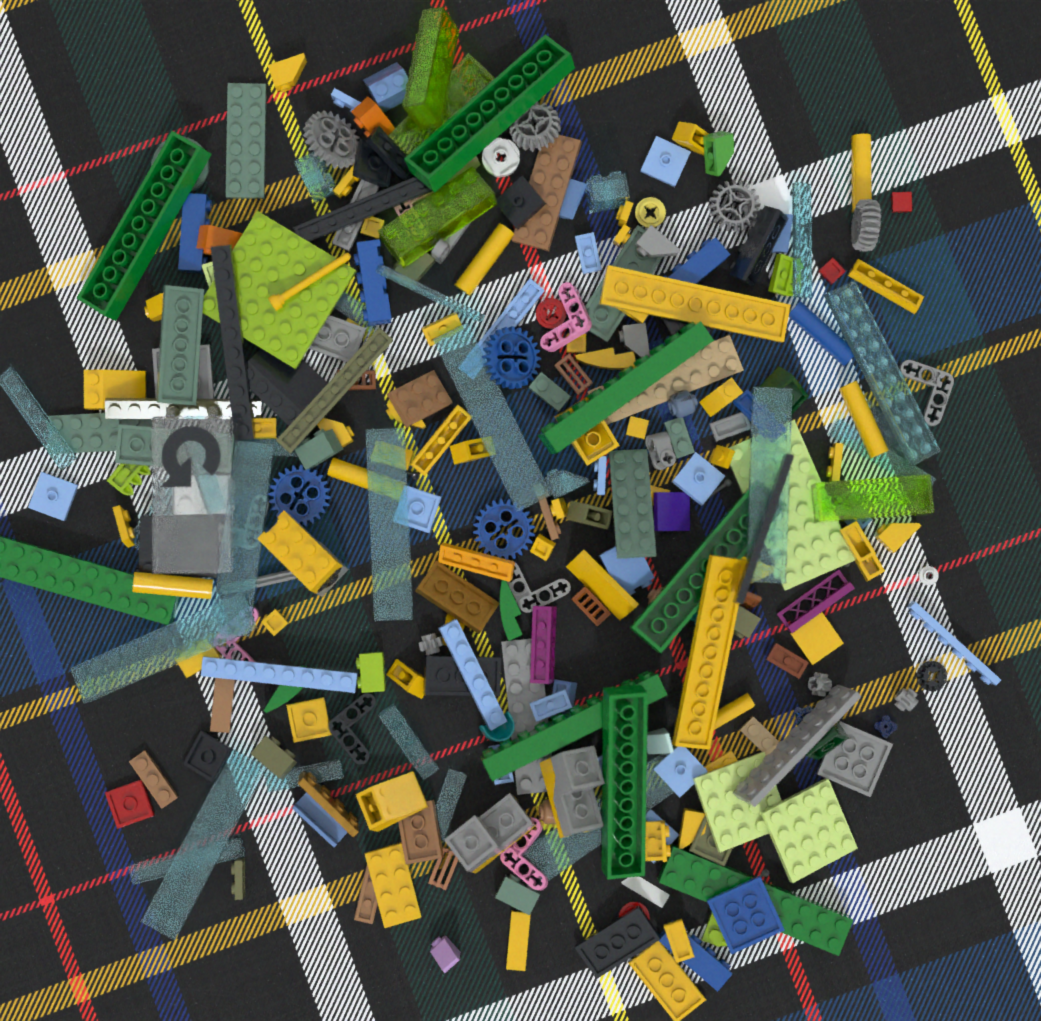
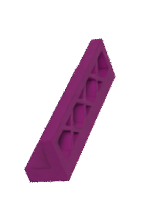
M838 569L779 611L777 616L787 630L793 633L855 588ZM838 575L844 584L838 589L831 588V580ZM819 588L827 589L826 597L822 600L815 599L816 590ZM804 599L811 600L810 609L807 611L799 610L800 602ZM788 610L796 611L795 619L788 624L783 614Z
M533 606L530 683H554L557 606Z

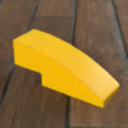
M613 348L575 355V360L580 363L609 370H624L630 366L634 367L633 362L636 361L634 351L615 355Z
M857 521L839 530L866 582L885 572L875 555L876 552Z

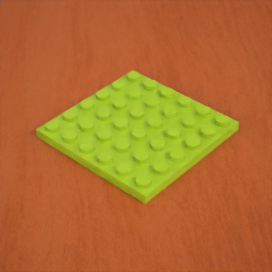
M257 211L232 250L243 338L297 369L354 277L356 270L345 263L284 301L283 307L276 311L268 300L273 294L277 295L278 293L281 295L337 258ZM214 279L203 297L202 313L220 323Z

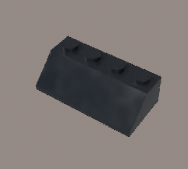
M764 205L763 209L759 210L754 227L752 226L748 231L746 243L742 244L738 254L740 255L737 261H734L730 267V276L751 287L755 286L789 219L781 210Z

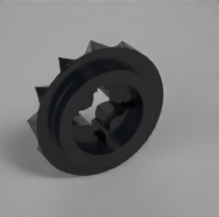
M927 661L917 671V682L924 690L936 692L942 689L947 682L948 673L939 662ZM928 671L932 673L937 672L935 677L938 682L934 680L927 681L930 677Z

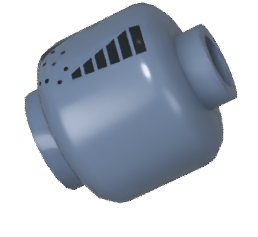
M687 390L671 395L670 401H668L670 413L677 418L693 414L695 406L698 405L695 395H691Z

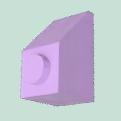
M446 935L442 938L440 936L431 943L430 952L444 973L460 960L461 952Z

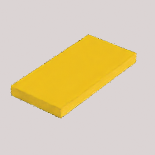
M585 550L579 553L566 566L619 620L623 619L639 605Z
M659 941L628 961L629 965L673 1021L682 1020L706 1001V998Z

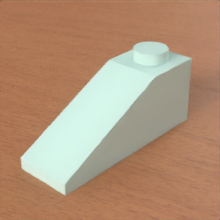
M665 728L647 732L648 754L674 752L669 733Z

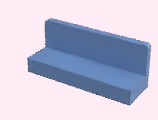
M307 792L292 807L299 816L333 847L348 833Z

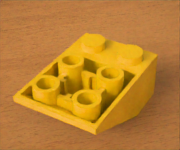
M413 771L374 785L356 794L369 830L377 832L428 807Z

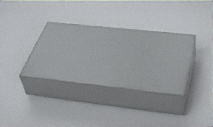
M742 412L709 424L715 442L752 429L749 419Z

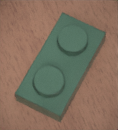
M683 417L665 422L664 425L670 437L676 459L695 453Z

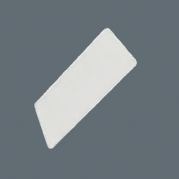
M629 877L621 882L661 908L669 897L668 893L641 877Z

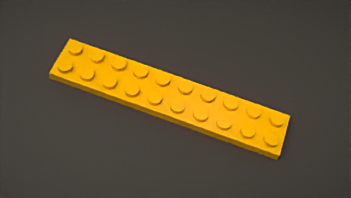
M607 265L605 269L599 302L601 305L686 323L694 321L696 324L701 321L705 327L781 343L785 339L791 306L786 303Z
M709 555L672 741L674 746L710 750L739 604L733 603L747 562L745 559Z

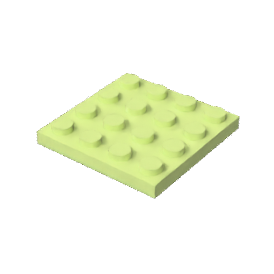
M765 752L757 753L692 778L718 852H723L769 834L760 812L782 801L777 786L755 807L738 799L733 794L737 789V785L744 781L750 775V772L763 762L766 756Z
M827 778L760 812L791 883L858 849L831 783Z

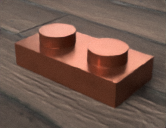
M774 643L765 658L800 679L809 663L777 643Z

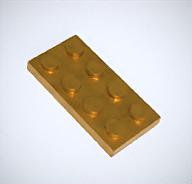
M438 561L433 564L415 590V592L478 634H480L500 604Z
M305 770L301 772L298 777V784L352 837L358 834V818L352 812L348 813L344 809V804L339 799L334 800L330 796V790L324 785L321 787L316 782L318 779L311 772L307 773Z

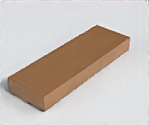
M215 678L210 731L230 733L235 680Z
M367 865L354 920L373 924L378 903Z

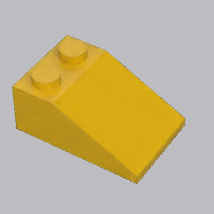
M84 370V408L88 410H105V398H146V371Z
M572 406L557 414L556 416H554V418L556 419L559 415H561L564 412L573 411V409L571 408ZM605 420L571 443L586 466L620 446Z

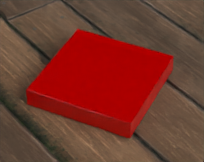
M142 780L105 792L117 829L155 815Z

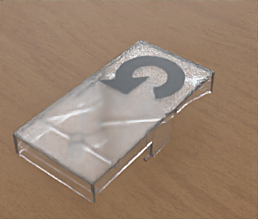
M166 407V416L152 417V574L234 573L233 511H235V480L232 479L233 417L218 416V407H209V416H175L176 407Z

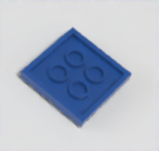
M760 875L707 899L731 955L785 931Z

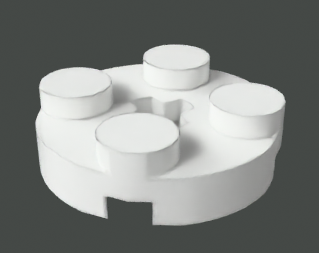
M496 138L483 149L482 163L486 171L498 178L511 175L520 163V153L516 144L511 140ZM498 153L506 155L504 162L496 160Z

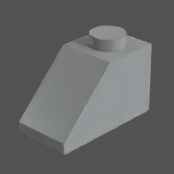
M652 225L635 244L637 252L643 257L646 255L649 258L677 256L680 252V249Z
M646 323L622 326V331H619V340L624 343V347L630 352L634 351V355L638 358L645 355L649 356Z

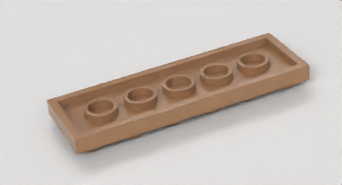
M562 135L554 138V144L548 143V148L543 146L541 151H538L529 183L546 204L521 228H515L512 241L545 251L550 250L562 204L582 144L581 140Z

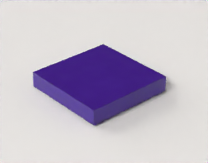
M654 492V531H690V496L685 492Z

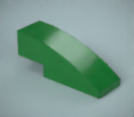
M502 580L500 589L501 619L508 641L523 635L515 619L516 616L521 614V611L507 581Z
M279 685L265 707L264 712L267 713L291 700L304 687Z

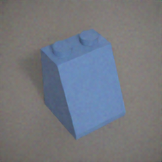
M397 62L363 80L374 102L383 113L415 97L411 82L404 69Z
M616 546L598 555L607 573L629 595L634 594V589L639 586L642 589L652 584L651 580L655 578L644 557L617 559Z

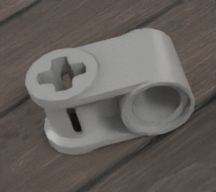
M663 431L648 435L645 443L654 468L663 470L674 465L676 457L668 433Z

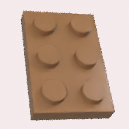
M434 370L387 394L406 428L453 403Z
M434 800L426 801L427 808L398 822L405 865L444 858Z

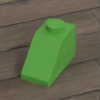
M718 131L703 136L707 174L720 176L734 154L733 133Z

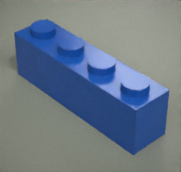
M189 193L182 206L178 270L181 272L204 274L202 265L208 263V257L203 253V250L196 248L200 226L211 225V220L208 219V212L212 211V200H209L207 194Z
M716 237L712 240L708 238L700 245L702 247L700 251L696 253L694 250L686 257L687 262L683 265L679 263L672 269L673 273L669 277L666 275L663 277L698 284L730 256V253Z
M664 929L660 933L661 939L659 942L672 952ZM687 933L694 957L683 962L718 992L732 975L731 965L724 959L720 961L716 958V952L709 946L706 948L700 944L702 941L695 934L690 935Z

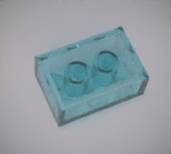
M620 171L612 172L607 177L595 175L591 176L590 180H587L585 193L589 213L620 208V205H625V202L629 201L630 194L626 173L621 174Z

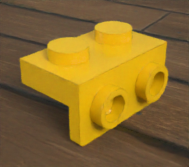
M665 820L646 821L645 861L663 860V862H667V857H671L670 845H666V837H670L669 825L665 826Z

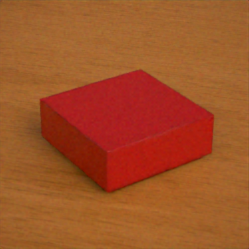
M912 192L891 193L892 213L912 211Z
M832 258L818 272L832 285L846 271Z

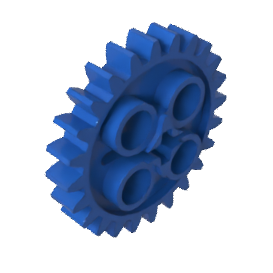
M514 326L496 330L495 334H491V340L485 341L488 347L483 348L487 355L482 356V358L487 359V362L483 364V366H488L489 368L486 370V373H492L490 380L496 379V385L502 383V388L509 387V389L522 388V386L528 385L529 381H533L532 375L538 374L535 368H540L536 361L541 360L540 357L536 356L540 350H535L534 348L538 343L531 342L533 336L527 337L528 331L521 333V328L515 329ZM497 356H501V357H505V356H509V357H526V360H524V359L514 360V359H512V358H509V359H507V358H506V359H498Z
M292 465V471L285 468V475L279 472L280 479H273L277 483L276 486L270 485L274 489V492L268 493V495L274 496V499L269 501V503H275L272 511H279L276 517L283 511H286L300 524L303 522L305 526H308L309 520L312 524H315L314 518L316 517L321 520L322 518L319 513H327L323 508L324 506H330L326 502V499H331V496L326 495L327 492L331 491V489L325 488L328 481H321L324 475L316 476L318 473L317 469L311 473V468L304 470L303 465H300L299 470H297L295 465ZM296 477H300L302 480V485L299 488H295L292 484L293 479ZM307 481H309V486L305 489V491L302 494L304 496V499H299L294 509L291 511L290 507L298 498L296 493H301L303 488L305 487V484L307 483ZM311 488L318 490L316 498L309 497L308 492ZM286 493L291 495V502L288 504H284L282 501V496ZM300 504H305L308 508L307 512L303 515L298 512Z
M500 499L498 505L493 500L492 507L486 504L487 511L485 512L480 509L482 517L476 516L475 518L479 520V523L473 524L475 527H478V530L474 531L473 534L479 535L475 541H481L478 548L485 547L484 554L490 551L492 556L495 554L499 558L504 556L507 560L509 555L515 559L516 552L523 555L521 549L528 550L525 544L532 543L528 539L529 536H535L534 533L530 532V529L535 528V526L529 525L533 518L527 519L526 517L530 512L523 513L524 506L517 508V501L510 505V499H508L506 504ZM504 511H509L512 514V518L508 522L501 520V513ZM515 519H518V523L507 530V535L502 533L494 540H490L491 536L501 530L500 525L507 526ZM488 522H493L496 525V530L493 533H488L485 530ZM514 527L522 528L523 534L521 537L516 538L512 535ZM498 538H505L507 540V546L504 549L497 547L496 541Z

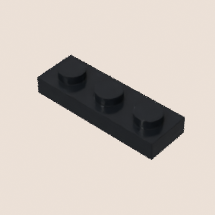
M380 126L375 127L366 139V142L402 181L408 180L412 173L404 160L407 156Z

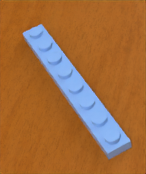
M205 656L202 660L201 676L351 693L356 692L358 673Z

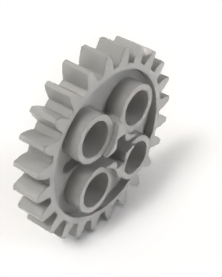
M325 110L322 113L318 111L315 115L312 114L303 128L305 131L303 136L308 138L305 143L310 144L308 150H314V157L319 156L320 162L325 160L326 166L331 163L334 169L337 166L340 169L344 166L346 168L350 165L352 166L355 163L358 146L357 140L360 137L354 135L355 129H350L351 123L346 124L345 118L340 120L339 114L334 117L331 111L328 114Z

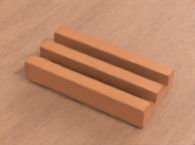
M567 354L554 365L577 395L593 384L570 354ZM569 359L587 382L585 385L566 363V360ZM561 364L564 365V367L568 370L572 377L581 386L580 389L576 387V385L560 367Z
M442 847L443 854L445 852L448 853L438 880L435 881L434 878L442 858L437 859L428 884H433L438 888L446 890L458 858L452 850ZM453 855L455 856L445 883L442 884V878Z

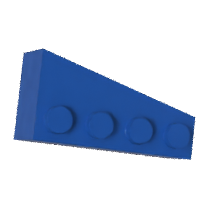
M380 239L357 242V254H353L355 266L359 265L360 272L356 273L357 282L362 284L363 291H359L361 303L365 302L366 309L362 310L364 321H368V326L389 324L392 320L388 293H386L385 274H383V258L380 255Z

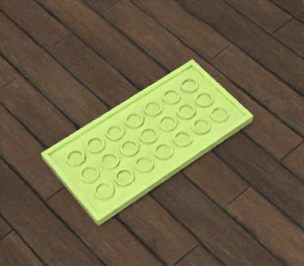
M795 420L783 424L787 429L786 433L773 443L763 434H760L729 448L735 451L730 467L742 494L755 480L761 482L771 491L783 455L786 453L794 455L780 496V500L786 506L771 523L764 543L773 566L777 568L776 573L784 591L855 561L839 531L842 528Z

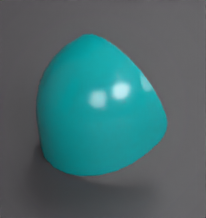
M509 712L504 714L507 720L506 723L491 731L487 725L479 726L481 733L490 741L499 742L509 739L515 730V723Z

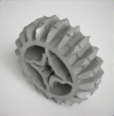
M536 102L535 105L510 125L509 132L512 140L519 148L523 147L525 151L530 148L532 152L535 148H538L541 151L543 146L548 148V143L554 144V138H558V132L561 131V121L556 110H553L551 105L547 107L545 102L541 105L539 102Z
M732 180L731 186L728 181L724 182V187L718 185L719 191L714 190L712 194L715 197H710L709 199L710 202L714 203L708 206L709 209H714L710 216H717L713 222L717 223L720 220L719 227L722 228L724 224L727 225L726 231H729L731 226H733L734 232H737L738 226L742 231L745 229V225L750 227L752 225L751 221H756V216L754 215H757L759 212L755 208L761 206V203L755 202L759 199V195H752L756 190L752 189L749 191L750 184L743 187L742 180H740L738 185H736L735 180ZM733 191L743 194L746 198L740 199L736 197ZM727 193L728 204L720 208V198ZM733 202L739 205L736 210L730 207ZM749 204V213L742 219L741 208ZM722 213H731L736 220H730Z
M873 199L859 200L854 209L851 242L855 250L872 251L878 242L881 209L879 203Z

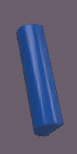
M801 301L789 313V318L843 367L856 355L857 352Z

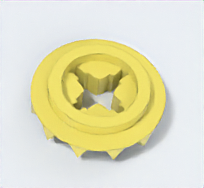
M653 197L644 198L637 204L635 209L637 221L645 228H649L651 225L654 228L663 222L666 215L663 203ZM656 207L653 213L655 218L649 216L645 219L646 209L652 210Z

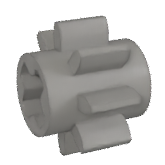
M435 633L421 636L422 642H419L420 651H425L426 655L440 652L439 647L443 645L441 636L436 638Z
M815 672L814 677L809 678L808 688L812 691V695L826 696L825 692L831 691L832 681L828 678V674Z
M904 688L900 689L894 697L897 701L895 706L901 711L905 709L911 711L918 703V700L915 698L918 694L910 688L907 690Z

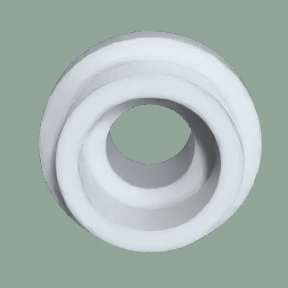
M923 567L919 572V580L925 585H933L938 580V572L934 567ZM928 572L932 574L931 579L926 578Z

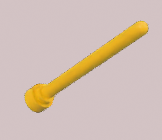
M349 253L343 254L281 295L279 293L277 295L273 294L268 300L276 311L281 309L282 305L285 304L284 301L350 260L351 255Z

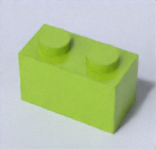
M384 652L360 653L359 658H356V667L360 669L361 676L357 677L358 689L361 688L362 693L385 691Z

